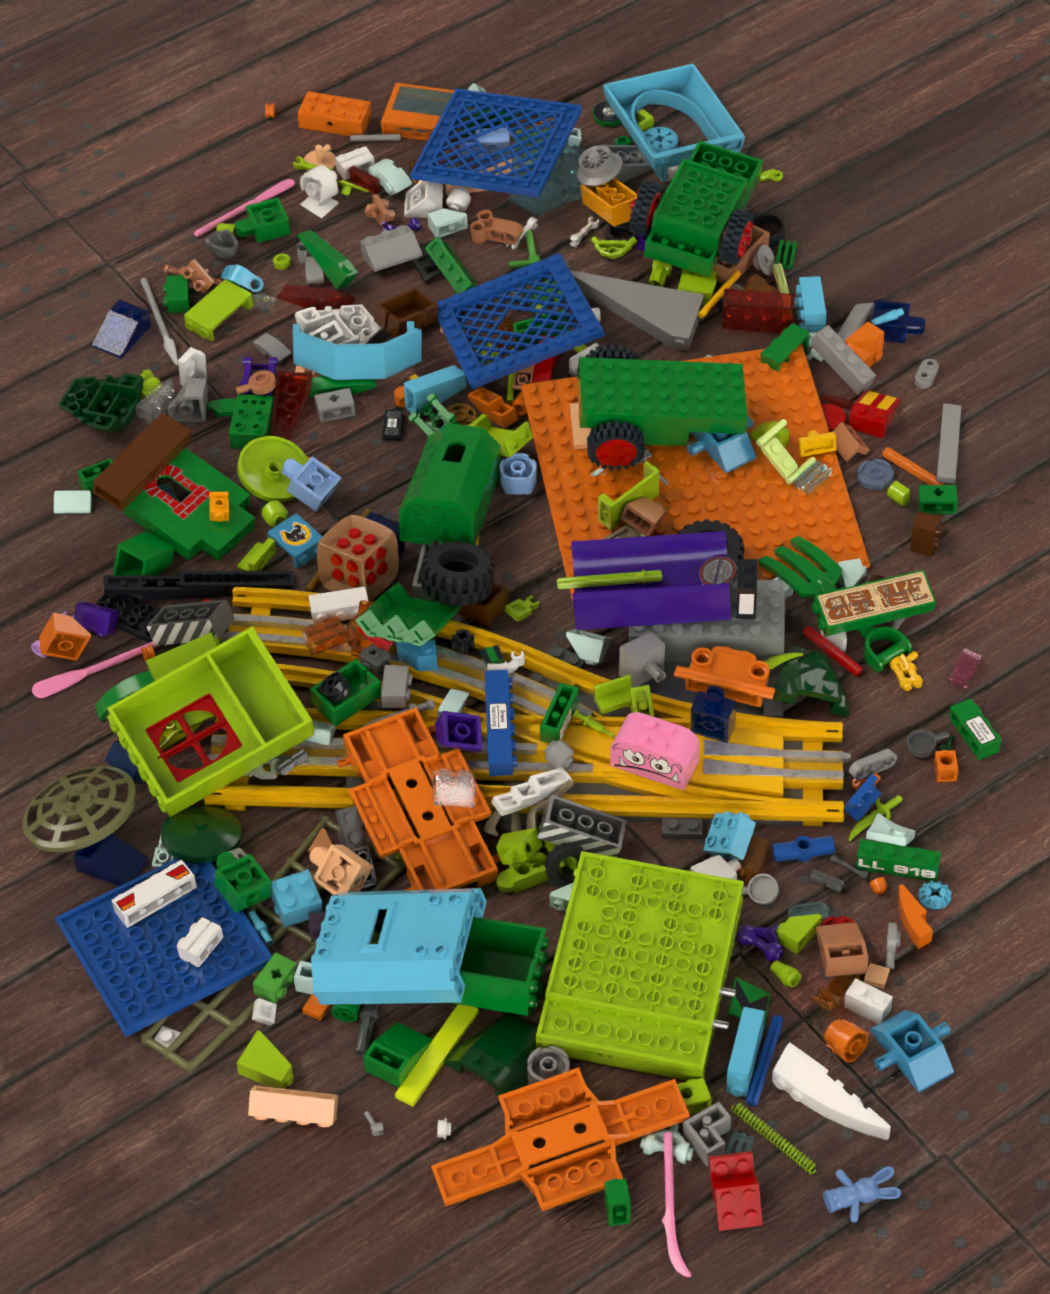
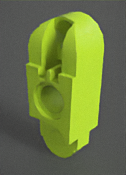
M536 852L527 861L510 864L509 869L499 873L496 879L497 888L502 892L509 893L514 891V894L549 880L550 878L546 874V868L544 867L547 856L541 852Z

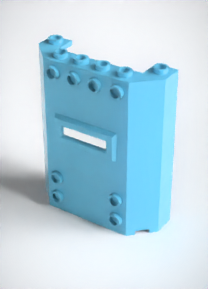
M481 888L342 892L332 895L329 904L326 906L324 921L321 923L320 936L316 940L315 953L311 957L313 993L321 1005L461 1002L465 983L459 970L473 916L475 918H483L487 902ZM379 910H387L378 944H370Z

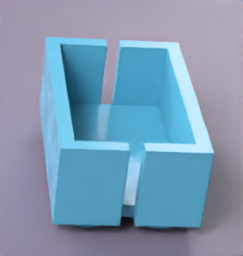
M799 277V285H796V295L798 297H795V307L799 308L797 310V320H801L799 327L810 333H817L826 325V308L821 277Z

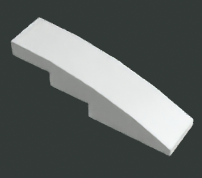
M563 767L530 776L528 782L512 786L509 793L493 797L491 803L501 816L538 803L551 794L553 795L568 779L572 780V778Z

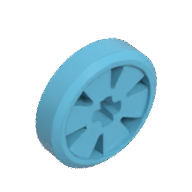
M654 127L644 132V135L657 153L678 147V136L669 128Z

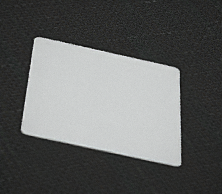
M329 198L317 205L306 199L300 205L318 217L323 218L339 202Z

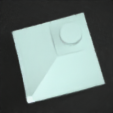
M877 814L873 824L867 831L866 839L906 846L914 839L915 830L899 826L883 815Z

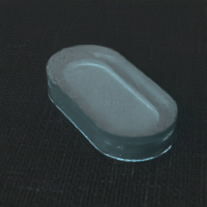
M819 901L796 904L788 910V918L820 914L822 916L821 922L827 919L829 914L828 906Z

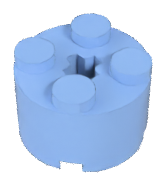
M515 453L512 457L503 459L500 462V484L504 492L514 495H528L533 492L537 483L535 460L530 459L529 455L524 453Z

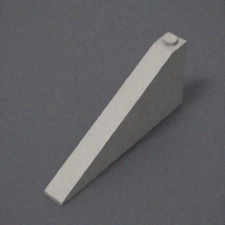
M570 270L584 295L667 346L689 351L700 320L698 313L704 307V295Z

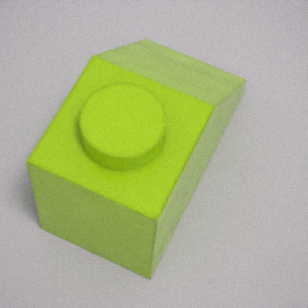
M778 422L760 423L749 433V436L757 441ZM785 427L774 435L784 448L789 442V430Z
M820 914L789 917L785 923L782 922L777 928L776 932L778 933L779 943L795 954H798L816 934V926L821 925L822 916Z

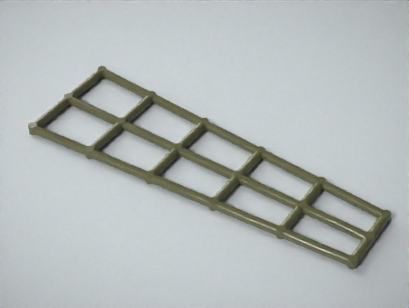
M323 816L321 822L291 858L287 859L286 864L271 881L284 878L291 869L298 873L308 870L313 879L316 873L299 864L298 861L312 845L321 829L328 827L337 833V831H340L339 825L330 820L328 816ZM364 839L365 845H369L370 853L379 858L375 847ZM390 855L381 858V860L393 866L394 869L371 891H382L400 873L405 871V863L398 861ZM321 885L316 888L319 896L326 890ZM265 900L247 909L244 914L248 920H250L248 913L257 911L281 926L271 936L274 941L273 944L267 946L265 943L268 950L289 931L312 945L296 961L297 968L300 961L308 962L316 949V938L295 925L284 927L279 915H276V913L262 905ZM261 970L253 973L252 975L257 977L260 974ZM241 980L223 988L209 1004L202 1000L193 1003L192 1005L202 1011L168 1047H165L152 1037L169 1016L153 1023L141 1035V1041L162 1054L166 1059L185 1069L187 1073L192 1074L210 1054L231 1034L238 1031V1028L253 1014L254 1002L234 1021L215 1009L240 983ZM208 1016H211L227 1027L191 1062L174 1053Z

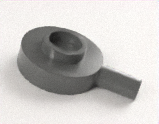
M915 730L908 735L906 748L911 755L918 758H926L935 752L937 742L948 739L950 736L948 731L933 735L926 730Z

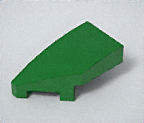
M219 399L208 402L207 409L211 410L217 419L220 416H233L236 399Z

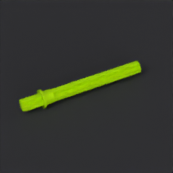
M643 569L640 572L564 577L557 579L558 589L634 583H644L646 585L647 582L662 581V571H645Z

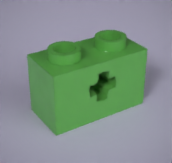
M275 952L254 980V994L276 1004L279 999L285 996L288 986L294 983L297 963Z

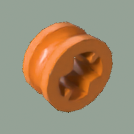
M266 103V118H269V116L275 118V103H272V105Z
M151 644L147 648L141 647L145 661L156 657Z

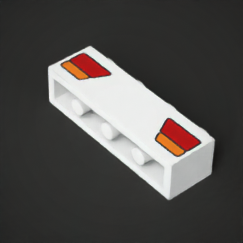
M180 860L112 899L114 911L128 928L197 888L195 877L185 863Z

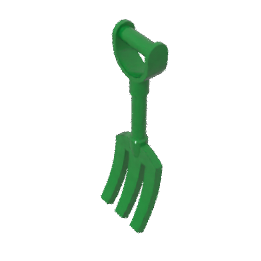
M798 535L790 540L791 546L809 557L824 572L800 554L782 545L774 550L775 556L792 566L808 582L793 570L765 555L758 560L759 566L785 581L801 598H815L817 594L837 590L836 585L842 573V568L830 556ZM874 626L856 629L866 639L863 648L864 659L877 673L881 672L883 666L895 657L912 651L910 641L895 628L888 626L875 628ZM877 640H888L894 643L893 646L877 656L870 648V644Z

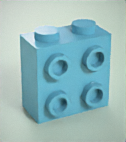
M728 811L715 813L703 851L712 856L719 855L724 859L744 860L756 822L749 819V815L738 812V814Z

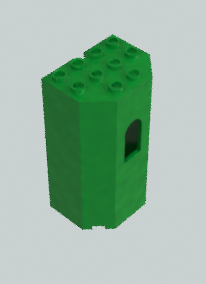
M446 423L428 437L399 510V541L431 545L433 541H438L441 545L449 541L450 543L460 541V543L469 542L471 545L476 544L500 478L501 445L484 428Z
M473 916L459 970L465 983L462 1001L454 1004L532 1016L534 1008H538L540 997L538 994L543 992L544 982L541 980L544 975V965H547L549 953L545 952V950L548 949L549 937H546V928L486 918H475Z

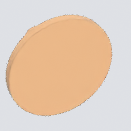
M326 144L323 148L321 145H316L315 150L304 157L307 163L315 164L316 166L322 164L323 166L330 167L331 171L336 166V156L330 152L331 146L329 144Z

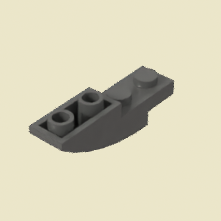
M357 806L335 811L340 830L337 831L340 845L346 846L373 866L369 845H365ZM374 866L362 888L378 884Z

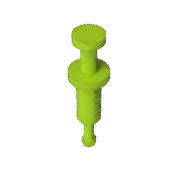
M577 709L573 717L582 719L584 726L589 725L600 733L608 734L611 738L615 736L614 733L607 731L604 725L592 719V715L589 714L586 717L580 713L581 710Z

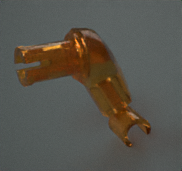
M361 600L359 602L357 616L353 617L346 627L348 645L351 647L350 654L352 656L359 657L362 652L363 646H360L363 634L357 630L359 625L355 620L372 605L369 601Z

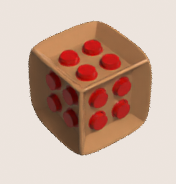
M349 515L340 520L320 539L317 546L318 571L322 585L331 592L365 587L368 601L376 598L394 581L398 574L399 554L395 533L380 523L357 515Z

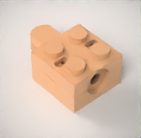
M331 845L329 849L326 847H315L310 853V861L319 867L312 880L333 895L342 892H360L373 868L370 863L344 845Z

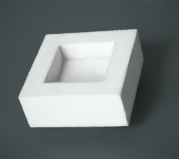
M258 998L254 1002L252 1020L271 1026L275 1022L277 1004Z
M162 1025L154 1040L168 1047L181 1033Z

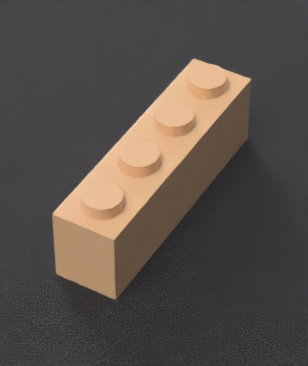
M254 1085L250 1090L248 1116H254L257 1120L274 1118L277 1122L292 1120L300 1125H307L310 1122L317 1123L319 1127H330L337 1118L338 1095Z

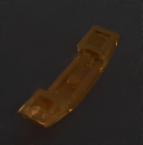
M865 973L836 976L825 989L821 988L811 998V1002L828 1011L834 1010L845 1000V993L855 978L861 981Z

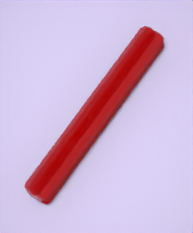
M811 626L804 628L803 635L853 675L859 676L862 673V666Z

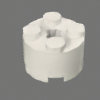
M322 164L300 177L301 189L306 191L309 196L307 199L313 204L318 205L339 193L336 173L333 170L330 171Z

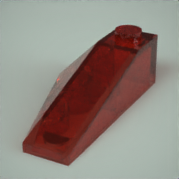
M286 285L277 295L281 300L305 309L315 307L316 310H325L326 306H331V310L340 309L341 306L350 305L355 300V296L339 290Z
M277 371L270 436L289 440L311 392L313 373Z

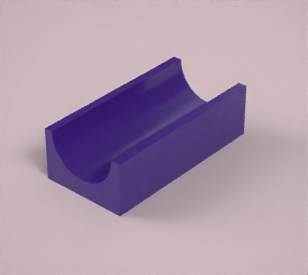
M726 531L571 541L574 577L640 572L643 569L645 571H662V581L647 582L646 585L644 583L574 588L572 596L576 630L731 620L729 582L716 584L722 559H719L714 584L707 585L700 578L701 567L708 560L716 557L727 558Z

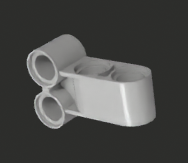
M302 241L297 244L298 261L305 264L307 285L324 284V271Z

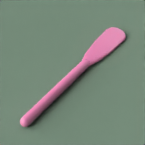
M287 179L276 184L254 200H250L196 230L194 235L199 237L216 228L218 223H225L245 212L247 205L265 201L295 185V181Z
M150 642L85 669L66 672L34 684L32 692L37 698H46L74 685L88 675L141 655V647L147 648L151 644L153 649H156L160 645L155 646L154 642Z

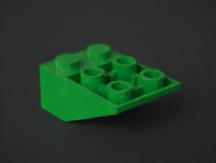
M397 1022L377 1038L364 1054V1071L399 1088L433 1039Z

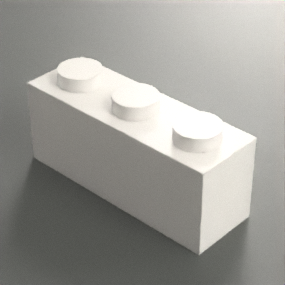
M365 587L309 595L313 625L358 618L369 608Z

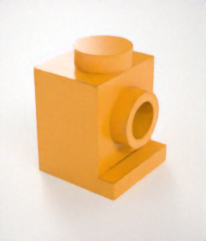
M210 492V521H229L228 492Z

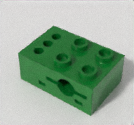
M237 395L229 429L230 448L243 449L256 438L270 436L275 413L273 396Z

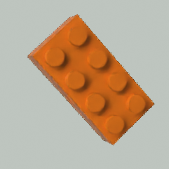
M307 91L298 110L299 128L345 136L364 135L372 118L370 101Z

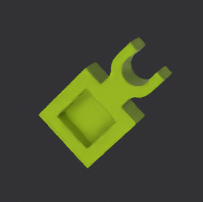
M532 595L527 597L524 602L519 598L506 605L505 612L516 622H519L530 616L532 610L539 608L540 602L532 603Z

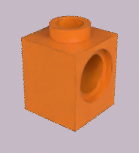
M955 750L935 751L934 767L937 782L957 781L958 764Z

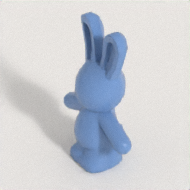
M885 1167L871 1178H862L855 1184L852 1183L842 1170H837L836 1177L844 1186L823 1192L828 1212L833 1213L851 1206L850 1220L856 1223L859 1220L860 1202L870 1203L876 1199H896L900 1197L901 1190L896 1187L878 1188V1184L893 1176L894 1169L892 1167Z

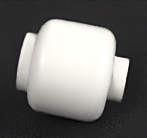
M462 187L452 189L446 201L449 210L465 212L471 201L469 191Z

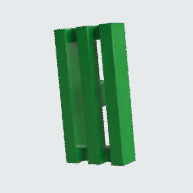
M780 240L775 264L780 263L784 247L785 253L782 267L783 269L792 270L797 241L790 243L787 240V243H784L783 240ZM789 248H792L790 263L786 265Z

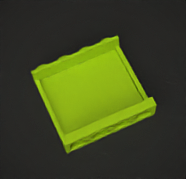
M210 632L147 660L146 665L153 680L156 681L220 645L217 636L213 637ZM192 711L185 713L183 717L189 727H192L215 717V715L205 711ZM173 720L178 734L183 733L184 731L179 723Z

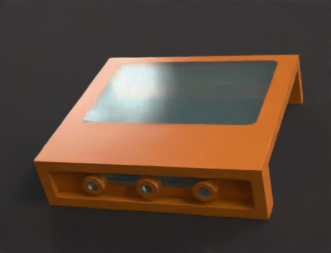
M395 83L381 120L382 134H401V137L428 141L454 90Z

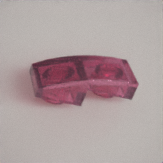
M964 648L949 681L967 689L982 655Z

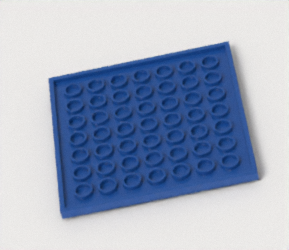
M176 858L55 917L56 923L125 1037L263 969L272 958L269 950L244 912L235 913L214 885L216 869L211 862L193 863L183 861L193 873L197 888L128 928L115 913L112 899L151 878L154 874L165 870L170 865L179 862L180 859ZM203 917L221 927L223 939L200 967H197L179 957L177 944L182 937L185 938L191 925L197 923Z

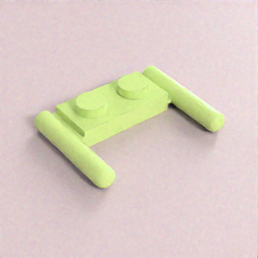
M782 419L756 441V444L761 447L768 460L782 478H785L786 483L790 485L814 465L816 459L810 457L798 468L797 463L777 437H774L776 433L787 425V421Z

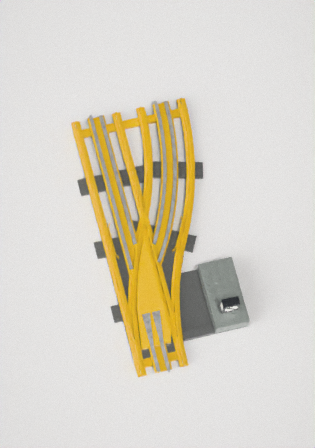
M738 559L737 579L729 581L731 620L629 626V642L652 632L665 644V679L656 682L652 678L638 685L648 684L650 686L654 717L683 726L692 731L699 739V763L685 790L610 766L611 745L627 715L631 713L630 706L601 714L594 701V686L611 680L583 670V667L586 665L584 659H580L578 655L554 644L547 653H544L495 633L450 620L436 635L437 637L452 641L451 636L455 635L457 630H468L470 634H474V648L481 650L498 645L504 657V662L512 661L511 653L513 651L516 657L520 656L521 651H523L525 664L522 667L532 671L528 678L515 672L508 674V678L512 677L513 689H509V693H513L514 703L510 705V708H514V720L510 721L511 724H515V735L511 736V739H515L516 751H512V755H516L517 767H513V775L489 776L486 713H480L464 707L462 711L463 714L477 715L481 719L482 751L460 749L474 779L505 781L504 786L477 784L491 812L493 813L496 810L491 803L493 797L509 793L512 786L528 782L530 776L556 769L545 759L546 753L544 751L549 743L540 741V725L559 684L564 683L579 688V703L576 710H581L580 713L586 717L589 714L592 715V719L604 725L606 730L614 733L615 736L611 738L608 734L600 733L589 725L584 726L582 719L572 717L562 740L574 750L572 757L574 762L567 769L563 767L572 778L574 785L561 797L563 799L627 821L662 822V838L702 839V823H712L715 813H724L725 811L738 814V812L749 815V819L756 822V825L823 826V822H843V801H823V789L843 790V763L849 762L851 755L843 753V751H822V742L842 743V722L784 719L783 702L776 701L775 695L772 700L763 698L762 706L757 707L686 690L685 679L674 677L676 666L689 668L693 651L701 647L707 648L710 651L716 646H727L734 650L748 651L756 656L757 661H766L773 656L784 654L785 581L757 580V559ZM234 587L232 602L235 607H252L251 614H233L235 619L230 624L228 632L223 633L220 638L222 642H225L253 626L269 653L307 656L350 663L355 659L360 662L359 656L361 652L373 644L357 630V626L332 622L313 625V621L310 619L271 616L272 608L311 612L309 595L321 593L250 587ZM368 601L369 607L374 603V601ZM395 641L389 650L386 651L390 654L391 665L408 666L409 674H412V678L448 689L467 692L469 696L486 702L485 671H487L483 660L436 645L438 670L417 671L408 662H402L397 658ZM783 663L770 669L767 687L774 688L779 673L783 668ZM277 664L288 683L293 686L312 688L335 672L310 667ZM384 674L378 679L381 682V692ZM410 689V701H406V709L409 708V703H414L416 706L427 702L428 699L433 700L435 703L434 709L432 711L429 709L420 712V715L426 727L434 725L438 719L439 707L444 699ZM380 697L336 726V729L354 731L375 719L398 711H394V708H382ZM305 708L312 720L332 724L318 709ZM827 730H838V732H826V731H827ZM212 735L211 754L207 755L210 760H215L221 754L227 741V735ZM332 738L329 745L303 741L275 757L280 759L281 764L286 759H291L290 757L301 749L307 752L308 759L300 765L294 766L295 768L285 775L347 777L346 788L249 785L250 776L247 775L214 792L221 793V795L210 794L204 798L205 805H225L226 810H245L246 806L345 809L354 807L348 794V789L362 785L365 781L363 777H358L351 764L339 768L337 760L348 757L344 748L343 738ZM433 740L440 755L457 749L445 747L437 740ZM420 764L421 767H422V769H423V771H424V773H425V775H426V777H427V779H429L428 776H427V774H426V772H425V770H424V768H423V766H422V764ZM270 765L264 766L266 772L270 771ZM392 789L402 810H406L397 789ZM433 790L434 793H435V795H436V797H437V799H438V801H439V803H440V805H441V807H442V809H443V811H445L444 808H443V806H442V804H441V802H440V800H439V798H438V796H437V794H436V792H435V790ZM535 804L518 811L522 830H526L528 812ZM827 809L839 810V812L827 811ZM543 810L537 816L538 827L541 824ZM509 814L502 817V834L511 832V816ZM359 816L362 830H366Z

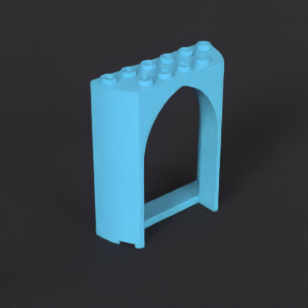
M694 64L603 84L606 101L662 182L666 181L667 168L680 165L683 158L689 160L697 144L657 153L635 119L638 111L648 104L672 107L691 117L708 139V141H705L706 143L738 153L743 146L744 134Z

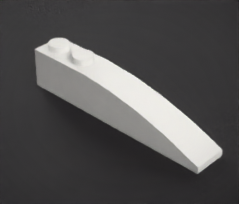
M789 1043L773 1069L772 1082L778 1089L786 1091L795 1101H800L815 1112L845 1127L884 1140L889 1138L891 1126L871 1108L865 1109L860 1098L855 1094L850 1096L843 1089L844 1084L841 1081L837 1080L835 1082L827 1075L829 1071L793 1044Z

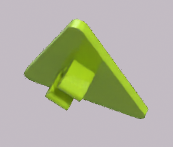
M344 180L337 181V185L343 186L341 194L349 195L351 189L369 193V190Z

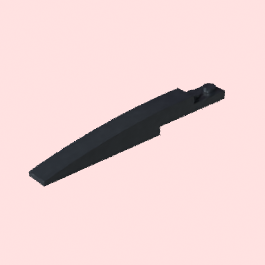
M180 571L179 576L104 575L103 586L104 595H141L142 600L233 596L234 587L283 590L294 588L293 571Z

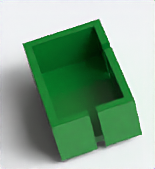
M357 659L336 671L340 672L344 679L351 683L350 691L342 700L336 703L330 702L327 696H324L320 691L323 681L310 688L311 703L335 726H338L381 697V682L370 671L367 672V668Z

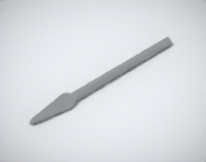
M142 278L140 280L164 339L163 347L174 364L178 366L175 341L169 336L147 278Z

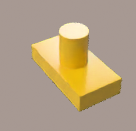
M812 430L808 433L807 437L799 438V454L801 457L836 451L835 432L818 434L816 430Z

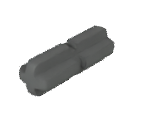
M301 749L290 757L291 759L288 758L277 766L278 772L282 776L295 768L294 766H298L308 759L307 752Z
M816 869L812 870L810 880L821 885L826 884V887L838 892L842 890L844 886L843 880L831 875L828 877V874Z

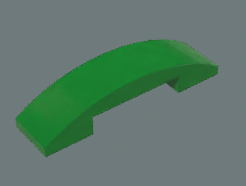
M150 671L127 678L107 691L96 704L99 720L102 722L107 719L106 716L109 715L108 707L154 682Z

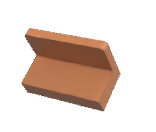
M841 422L833 431L836 434V450L845 461L849 462L857 452L866 455L870 451L852 426Z

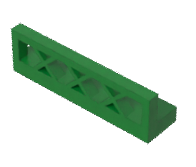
M436 237L425 247V250L457 294L478 286L445 241Z

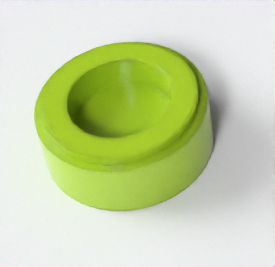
M277 254L273 258L274 267L279 270L289 268L291 265L289 255Z

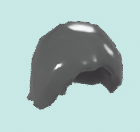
M227 229L215 231L204 242V245L210 252L221 260L232 258L239 249L237 238Z

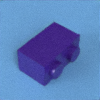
M84 601L77 603L74 619L88 632L92 630L96 632V635L106 637L108 634L114 633L119 611Z

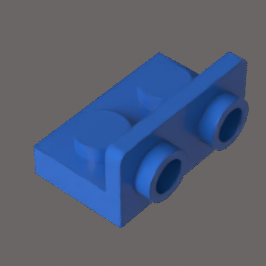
M873 774L867 778L844 807V811L856 821H859L881 795V792L874 785L878 778Z

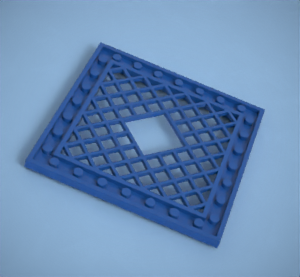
M455 89L413 167L410 177L413 180L540 197L582 112V105ZM469 107H475V108H476V109L471 110V111H468V110H467V108H469ZM485 109L491 110L490 112H487L485 114L483 113V110ZM501 111L507 112L506 114H503L501 116L498 114ZM477 112L481 114L480 116H477L475 118H473L472 114H475ZM517 113L523 114L522 116L517 118L514 116ZM494 114H495V116H496V118H493V119H491V120H489V119L487 118L488 116H491V115H494ZM533 115L538 116V118L533 120L530 117ZM467 116L470 118V120H467L465 122L461 120L462 118H465ZM507 117L512 118V120L505 122L503 119ZM549 117L555 119L550 122L546 121V119ZM485 119L486 122L477 123L478 120ZM523 119L528 120V122L521 124L519 121ZM500 121L502 124L494 126L492 123ZM539 121H543L544 123L540 126L535 125V123ZM471 123L475 124V126L471 128H467L466 126ZM513 123H516V124L518 125V126L513 127V128H511V129H510V127L508 126V125H511V124H513ZM487 125L491 127L487 130L482 129V127H485ZM532 125V129L527 131L525 130L524 127ZM461 127L464 128L463 131L458 133L456 132V129ZM505 127L517 143L488 154L476 138ZM546 127L549 129L548 131L543 133L540 131L541 129ZM477 129L480 131L479 133L474 135L471 133L472 131ZM519 129L522 130V133L517 135L514 134V131H517ZM536 131H537V133H538V135L533 136V137H531V136L529 135V134H531V133H533V132H536ZM467 133H468V135H469V137L464 138V139H462V138L460 137V136H462V135H464V134H467ZM526 136L528 139L520 141L518 138ZM457 138L459 141L451 143L449 140ZM540 138L544 140L540 143L535 142V140ZM471 140H473V141L475 142V143H473V144H471V145H468V146H467V144H466V142L471 141ZM530 142L533 144V146H530L528 148L524 146L525 144ZM461 144L464 146L463 148L456 150L455 148L456 146ZM477 146H478L479 149H480V150H477V151H475V152H472V151L470 150V149H472V148H474V147H477ZM521 147L523 150L515 152L513 149ZM448 149L453 150V152L445 154L444 151ZM534 149H537V150L539 151V152L534 153V154H532V155H531V153L529 152V151L534 150ZM468 151L469 154L461 156L459 153ZM507 151H510V152L512 153V154H510V155H508V156H505V157H504V155L502 154V153H505V152H507ZM481 153L485 155L479 159L476 157V155ZM526 153L528 155L522 159L519 158L521 154ZM457 155V159L452 161L449 159L450 157ZM497 155L501 157L500 159L493 161L492 157H495ZM471 157L474 159V161H471L469 163H466L465 161L466 159ZM514 157L516 158L517 161H514L512 163L508 162L509 159ZM445 159H446V161H447V163L442 164V165H440V164L438 163V162H440V161H442V160H445ZM487 159L490 161L488 164H481L482 161ZM532 160L533 163L525 165L523 162ZM462 162L464 165L455 167L454 164ZM501 162H505L506 164L502 167L497 166V164ZM518 164L522 166L521 168L516 170L513 168V166H516ZM472 165H479L478 168H475L473 170L470 168V166ZM494 166V170L489 172L486 170L487 168ZM508 168L511 170V172L506 174L502 172ZM526 171L528 174L520 176L518 173Z
M560 253L436 302L439 305L436 316L471 389L605 336L603 328ZM543 278L549 279L547 283H541ZM526 285H532L530 290L524 289ZM537 286L544 287L541 291H535ZM548 288L554 289L552 293L546 291ZM510 291L517 292L515 296H508ZM521 293L527 294L525 298L519 296ZM532 294L538 295L536 299H529ZM542 296L549 297L547 301L540 300ZM494 298L500 299L498 303L492 301ZM553 298H560L558 302H551ZM505 299L511 300L509 304H502ZM515 301L522 302L519 306L513 305ZM526 303H533L530 308L524 307ZM537 304L543 305L541 309H536L535 307ZM478 305H484L482 309H476ZM489 306L495 307L492 311L487 310ZM547 306H554L552 311L545 310ZM559 307L565 308L563 312H557V309ZM499 308H506L503 313L497 312ZM510 309L538 313L524 334L496 330ZM462 311L468 312L466 316H461L460 313ZM472 313H479L476 318L470 317ZM483 314L489 315L487 319H481ZM542 314H548L546 319L540 318ZM553 315L560 316L558 320H551ZM493 316H500L497 321L491 320ZM564 317L570 318L568 322L562 321ZM467 321H472L470 326L464 325ZM478 322L484 323L481 327H475ZM537 322L543 323L541 327H536L535 324ZM488 324L494 325L492 329L486 327ZM547 324H554L552 329L545 328ZM559 325L565 326L563 330H556ZM569 327H575V328H576V329H574V330H572V331H567V330L569 329ZM531 330L538 331L535 335H529ZM471 331H478L475 336L469 335ZM482 332L488 333L486 337L480 336ZM542 332L548 333L546 337L540 335ZM553 333H554V334H560L559 336H556L555 338H551V336L553 335ZM493 334H499L497 339L491 337ZM504 335L510 336L508 340H501ZM515 337L521 338L519 342H514L513 339ZM525 339H532L529 344L523 343ZM477 340L483 341L481 345H474ZM537 340L543 341L542 343H539L538 345H534V343H535ZM487 342L494 343L491 347L485 346ZM498 344H505L502 349L496 348ZM509 345L515 346L513 350H506ZM520 347H525V348H526V349L522 350L521 352L518 351V349H519ZM482 350L488 351L486 355H479ZM492 352L499 353L497 357L490 356ZM503 354H510L505 358H501ZM487 360L493 361V363L484 365Z

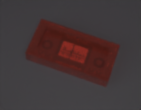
M355 166L349 169L351 182L369 190L373 194L380 192L378 178Z

